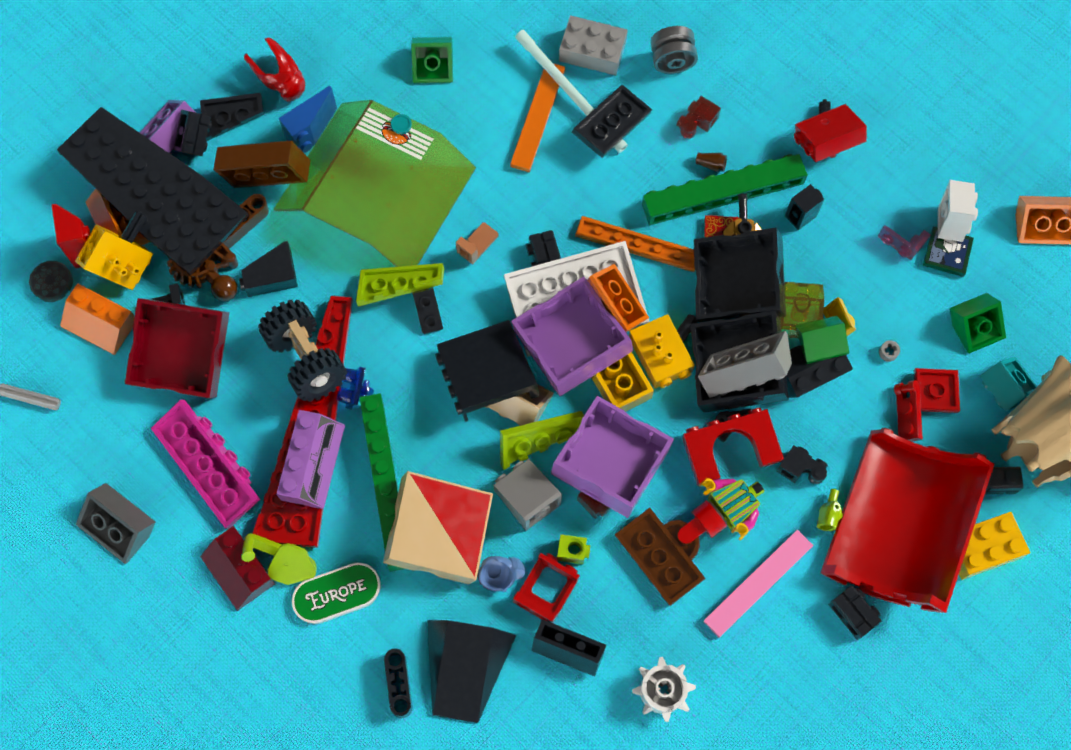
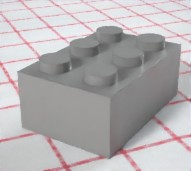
M570 15L560 46L559 61L616 76L626 45L628 29Z

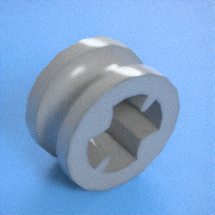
M891 340L884 342L879 349L880 357L887 362L894 361L900 353L899 345ZM887 347H890V350H894L892 355H888L889 352H885Z

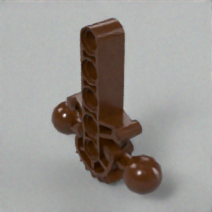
M253 194L240 205L249 215L247 220L242 222L192 275H189L168 257L167 266L169 267L170 274L174 275V280L180 281L182 286L188 283L191 289L194 284L201 288V284L208 281L211 284V293L216 299L220 301H230L237 294V283L228 275H219L218 269L222 267L237 268V258L230 251V248L268 215L269 209L265 197L261 194ZM256 205H263L261 208H254Z

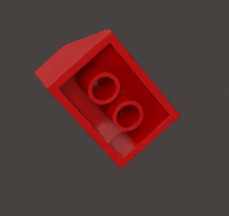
M52 204L57 244L74 267L81 268L75 260L90 235V229L88 225L85 226L81 219L57 204Z

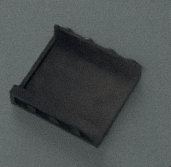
M509 320L436 344L438 353L435 354L439 366L443 365L444 367L441 370L445 382H450V386H448L451 398L456 397L457 402L454 403L458 415H463L465 422L468 421L467 413L526 392L529 393L531 399L539 397L537 382Z

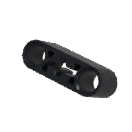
M393 648L387 651L384 657L390 709L396 717L406 718L411 714L413 708L407 660L401 650ZM393 655H400L402 657V661L398 666L390 665L389 661ZM391 672H399V678L404 682L400 686L402 694L406 693V695H398V689L393 685V683H396V675ZM406 701L408 705L406 711L402 713L396 712L395 706L397 702Z

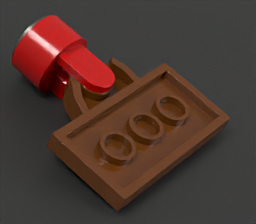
M705 500L692 510L691 513L694 519L689 523L673 520L663 525L652 509L648 508L615 534L669 606H672L706 579L692 562L700 548L699 536L706 532L713 538L727 527L725 518L711 501Z

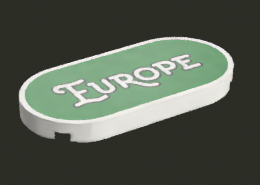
M353 563L307 579L300 583L293 593V610L300 619L311 624H320L368 607L376 600L381 588L380 578L371 566L364 563Z

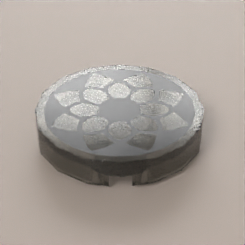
M46 261L34 268L30 275L29 285L36 297L45 302H55L64 298L68 291L70 292L73 285V277L70 270L63 263Z

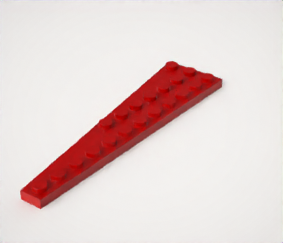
M331 296L322 321V327L317 336L316 347L317 349L322 348L325 350L329 348L334 350L344 365L353 300L352 297ZM337 386L335 392H329V396H321L320 400L314 398L313 401L309 402L308 400L302 401V399L297 397L282 442L283 446L280 449L278 461L272 473L271 482L265 494L264 503L252 534L281 545L289 543L296 546L318 548L323 509L281 501L277 496V490L299 410L322 414L336 421L341 386Z

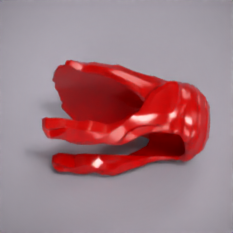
M268 37L265 38L277 59L279 73L275 75L264 73L249 55L245 53V61L266 87L280 92L283 99L287 102L301 97L305 91V80L302 72L298 69L292 57L275 40Z

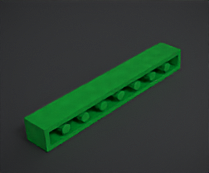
M788 154L778 160L773 161L770 159L759 165H747L740 170H728L721 175H709L702 180H690L683 185H671L661 191H649L643 195L642 206L650 226L739 202V194H747L748 199L803 185L808 175L800 154Z
M381 393L359 398L386 551L389 533L395 520V505L399 490L384 402ZM387 564L390 572L404 569Z

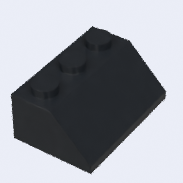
M801 345L790 349L792 364L786 375L789 398H797L853 370L847 355L807 364Z

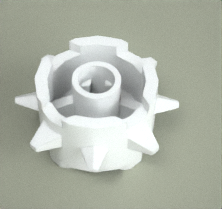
M659 657L657 666H654L651 670L643 667L639 668L643 680L641 686L632 689V693L641 696L645 704L642 712L644 715L653 711L661 714L665 722H669L671 712H674L676 709L679 708L686 712L690 710L685 699L688 692L696 689V685L686 682V677L683 674L684 664L676 668L672 665H667L664 658ZM658 685L662 687L667 685L669 694H661Z

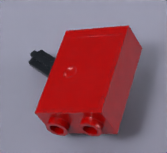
M823 99L822 102H819L818 115L795 124L794 139L798 145L802 146L807 156H811L815 162H818L828 157L834 158L837 153L867 142V125L846 104L831 109V102Z

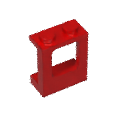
M540 553L536 564L520 591H517L514 596L513 603L541 620L554 623L577 584L580 575L577 574L578 571L572 566L559 564L557 562L558 559L553 555ZM545 567H549L567 578L564 588L554 603H549L532 592L533 586Z

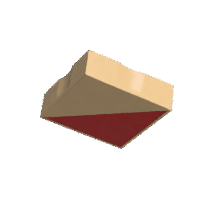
M407 471L401 477L395 505V520L389 533L383 563L412 571L429 572L438 577L465 584H471L476 581L493 493Z

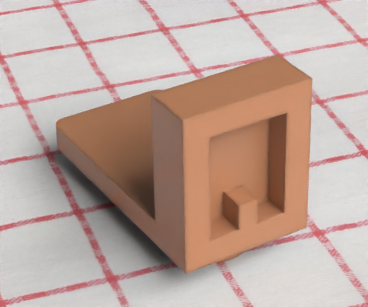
M483 222L467 240L460 237L456 241L457 253L473 265L498 238L499 234Z

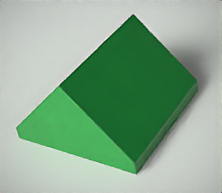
M838 316L795 325L807 364L849 354L845 324Z

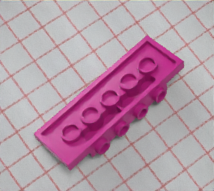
M179 400L151 427V430L225 529L231 528L260 500L250 486L252 483L249 479L250 473L245 467H240L237 464L236 460L238 457L233 451H227L223 445L225 443L224 438L212 431L211 427L213 425L211 421L206 417L197 416L185 400Z

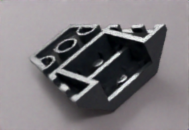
M427 620L433 716L479 723L516 635L492 627L450 620Z

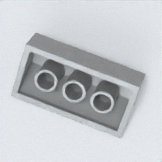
M786 331L711 354L698 375L709 398L719 394L724 396L735 390L742 391L748 386L755 384L759 386L768 380L784 378L792 364L788 334Z

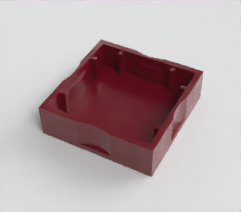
M138 298L133 325V345L129 353L125 384L151 389H169L181 394L205 398L217 397L230 312Z

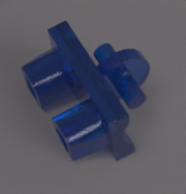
M359 367L356 370L346 368V379L343 382L350 383V389L341 387L336 400L345 403V408L352 410L353 406L358 405L359 397L374 394V389L369 387L370 381H363L366 368Z

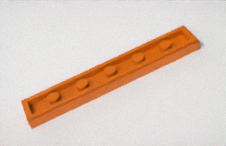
M554 64L564 75L565 66ZM545 69L542 72L510 164L512 168L529 173L560 87Z
M582 216L575 237L605 246L626 241L628 251L631 254L687 271H695L694 249Z

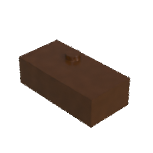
M293 141L217 147L213 170L233 188L308 182L311 160Z

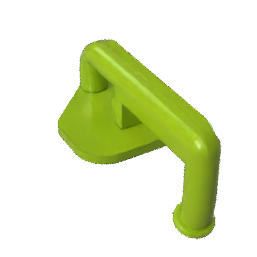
M252 533L245 536L242 560L249 562L255 558L253 548L273 555L274 557L268 567V575L271 579L291 585L316 576V562L304 548L289 543L281 545Z

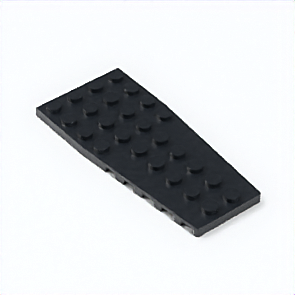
M102 107L57 149L59 154L85 180L91 183L128 222H130L136 211L145 214L147 218L139 233L189 275H192L249 216L244 209L201 174Z

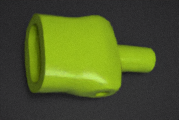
M837 489L830 490L827 503H824L819 509L818 529L834 531L837 528L838 521L843 517L840 503L837 502L839 495Z

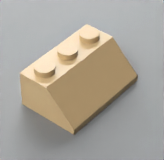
M538 385L539 397L531 399L529 393L526 392L486 406V408L498 412L500 416L509 418L521 426L537 422L554 393Z

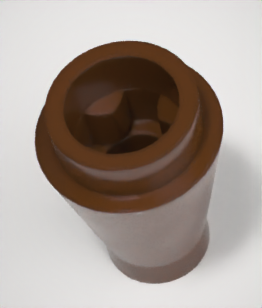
M698 152L696 158V165H701L718 173L719 171L724 172L727 163V155H723L722 152Z

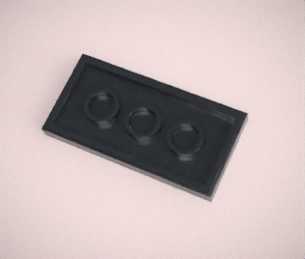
M621 85L575 126L572 133L603 158L650 115L652 109L624 85Z

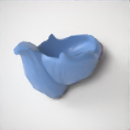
M490 556L483 560L477 577L479 583L484 588L492 591L506 592L515 580L523 578L525 567L520 559L516 557Z

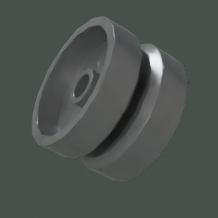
M670 26L657 31L651 37L653 62L657 71L667 74L680 73L692 68L697 63L698 55L695 47V38L690 28Z

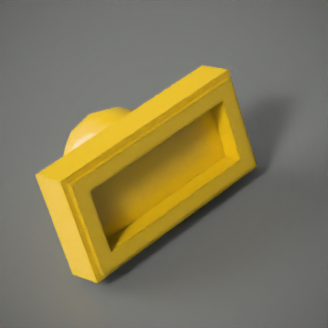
M837 297L822 309L825 318L838 316L844 322L847 336L856 330L855 319L848 313L841 298Z

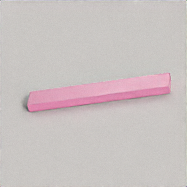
M796 530L703 622L720 638L814 545L801 532Z

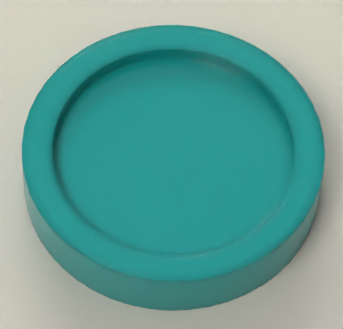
M405 114L394 116L391 120L392 130L397 134L408 133L412 128L409 116Z

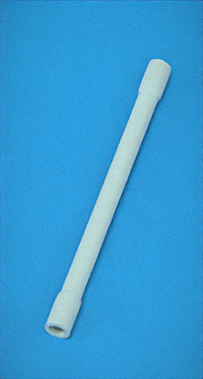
M521 30L515 36L516 40L525 50L530 52L584 114L588 116L594 108L540 50L526 31ZM622 140L614 148L618 153H621L627 148L628 144Z

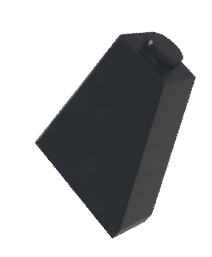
M288 241L281 243L242 269L243 278H239L241 290H245L248 297L298 287L292 252Z

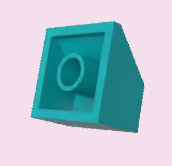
M1016 357L999 361L980 375L984 387L993 393L996 397V403L1005 411L1018 406L1037 388V385Z

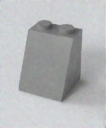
M530 459L525 462H518L512 468V472L508 475L502 474L495 480L496 484H494V491L525 531L561 505L562 498L559 490Z

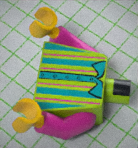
M709 478L699 484V486H704L707 489L703 494L708 495L712 492L708 500L714 504L725 518L726 525L731 532H738L740 534L739 540L741 541L754 528L758 519L760 502L757 497L764 493L762 485L757 481L748 487L742 479L738 481L735 479L712 480Z

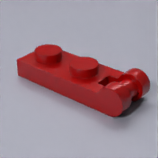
M912 380L908 384H895L898 436L911 442L923 440L919 383L917 380ZM910 392L909 398H907L906 393Z

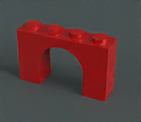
M755 408L748 411L749 415L741 417L740 414H735L727 417L728 421L722 423L719 420L707 423L705 428L699 429L698 426L686 429L682 439L698 487L700 483L708 478L712 480L721 478L713 455V445L720 435L728 432L740 433L750 440L760 468L784 460L768 409L761 411V408Z

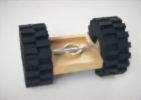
M288 300L286 304L281 302L279 303L280 306H273L271 308L272 311H267L265 313L266 317L260 319L261 323L258 324L259 332L270 350L272 349L274 352L278 350L281 353L284 349L287 352L291 351L293 347L301 359L294 363L295 367L291 366L289 369L290 373L287 375L288 381L298 398L302 399V401L308 400L311 402L314 398L320 400L321 396L327 397L329 392H335L337 390L336 387L343 384L342 381L346 379L347 371L334 350L329 348L325 350L322 348L317 349L314 342H309L308 338L312 337L313 334L311 332H315L317 323L307 305L303 301L300 302V300H295V302Z

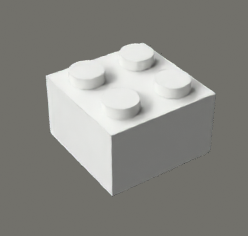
M949 180L938 205V238L963 242L966 234H970L972 221H976L978 216V208H975L978 193L975 192V183Z

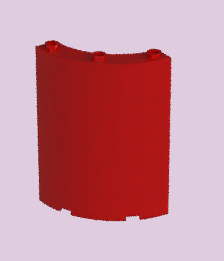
M888 428L871 430L842 511L843 517L838 522L820 573L840 584L846 585L849 582L856 585L864 594L906 607H910L912 603L921 605V609L924 611L946 613L994 463L987 460V457L981 453L959 454L940 451L934 446L925 447L893 434L894 432Z

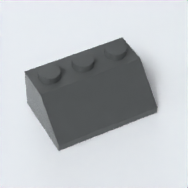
M105 483L88 492L76 526L126 564L148 540L156 521Z

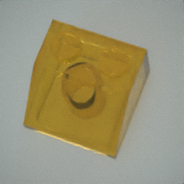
M785 282L786 317H780L781 329L795 330V325L823 319V285Z

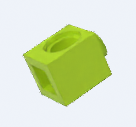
M560 534L558 561L584 564V558L589 559L590 545H586L587 538ZM571 545H576L580 548V552L574 555L568 551V548Z

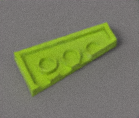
M443 263L360 270L356 299L358 307L443 285Z
M578 411L501 430L500 464L503 470L511 467L510 464L517 460L524 461L529 459L528 455L537 451L542 453L548 450V447L556 442L561 444L568 441L578 430L584 417L583 412Z

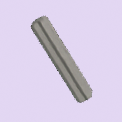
M4 383L0 384V396L52 410H58L61 401L56 397Z

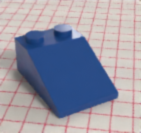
M331 86L326 87L279 118L285 139L293 141L302 152H308L316 144L337 110Z

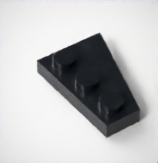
M261 93L200 100L201 114L211 116L212 126L207 133L206 141L264 115Z

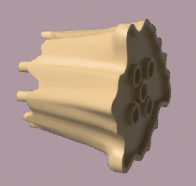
M1062 355L1056 358L1052 371L1049 370L1042 375V382L998 425L991 429L995 435L1001 431L1002 434L1011 436L1007 450L1001 454V458L1004 461L1014 456H1020L1029 471L1033 472L1038 467L1043 470L1032 481L1037 488L1043 483L1055 480L1063 481L1071 477V363Z

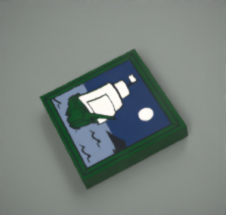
M933 226L923 266L964 277L974 237L965 236L963 242L938 238V228Z

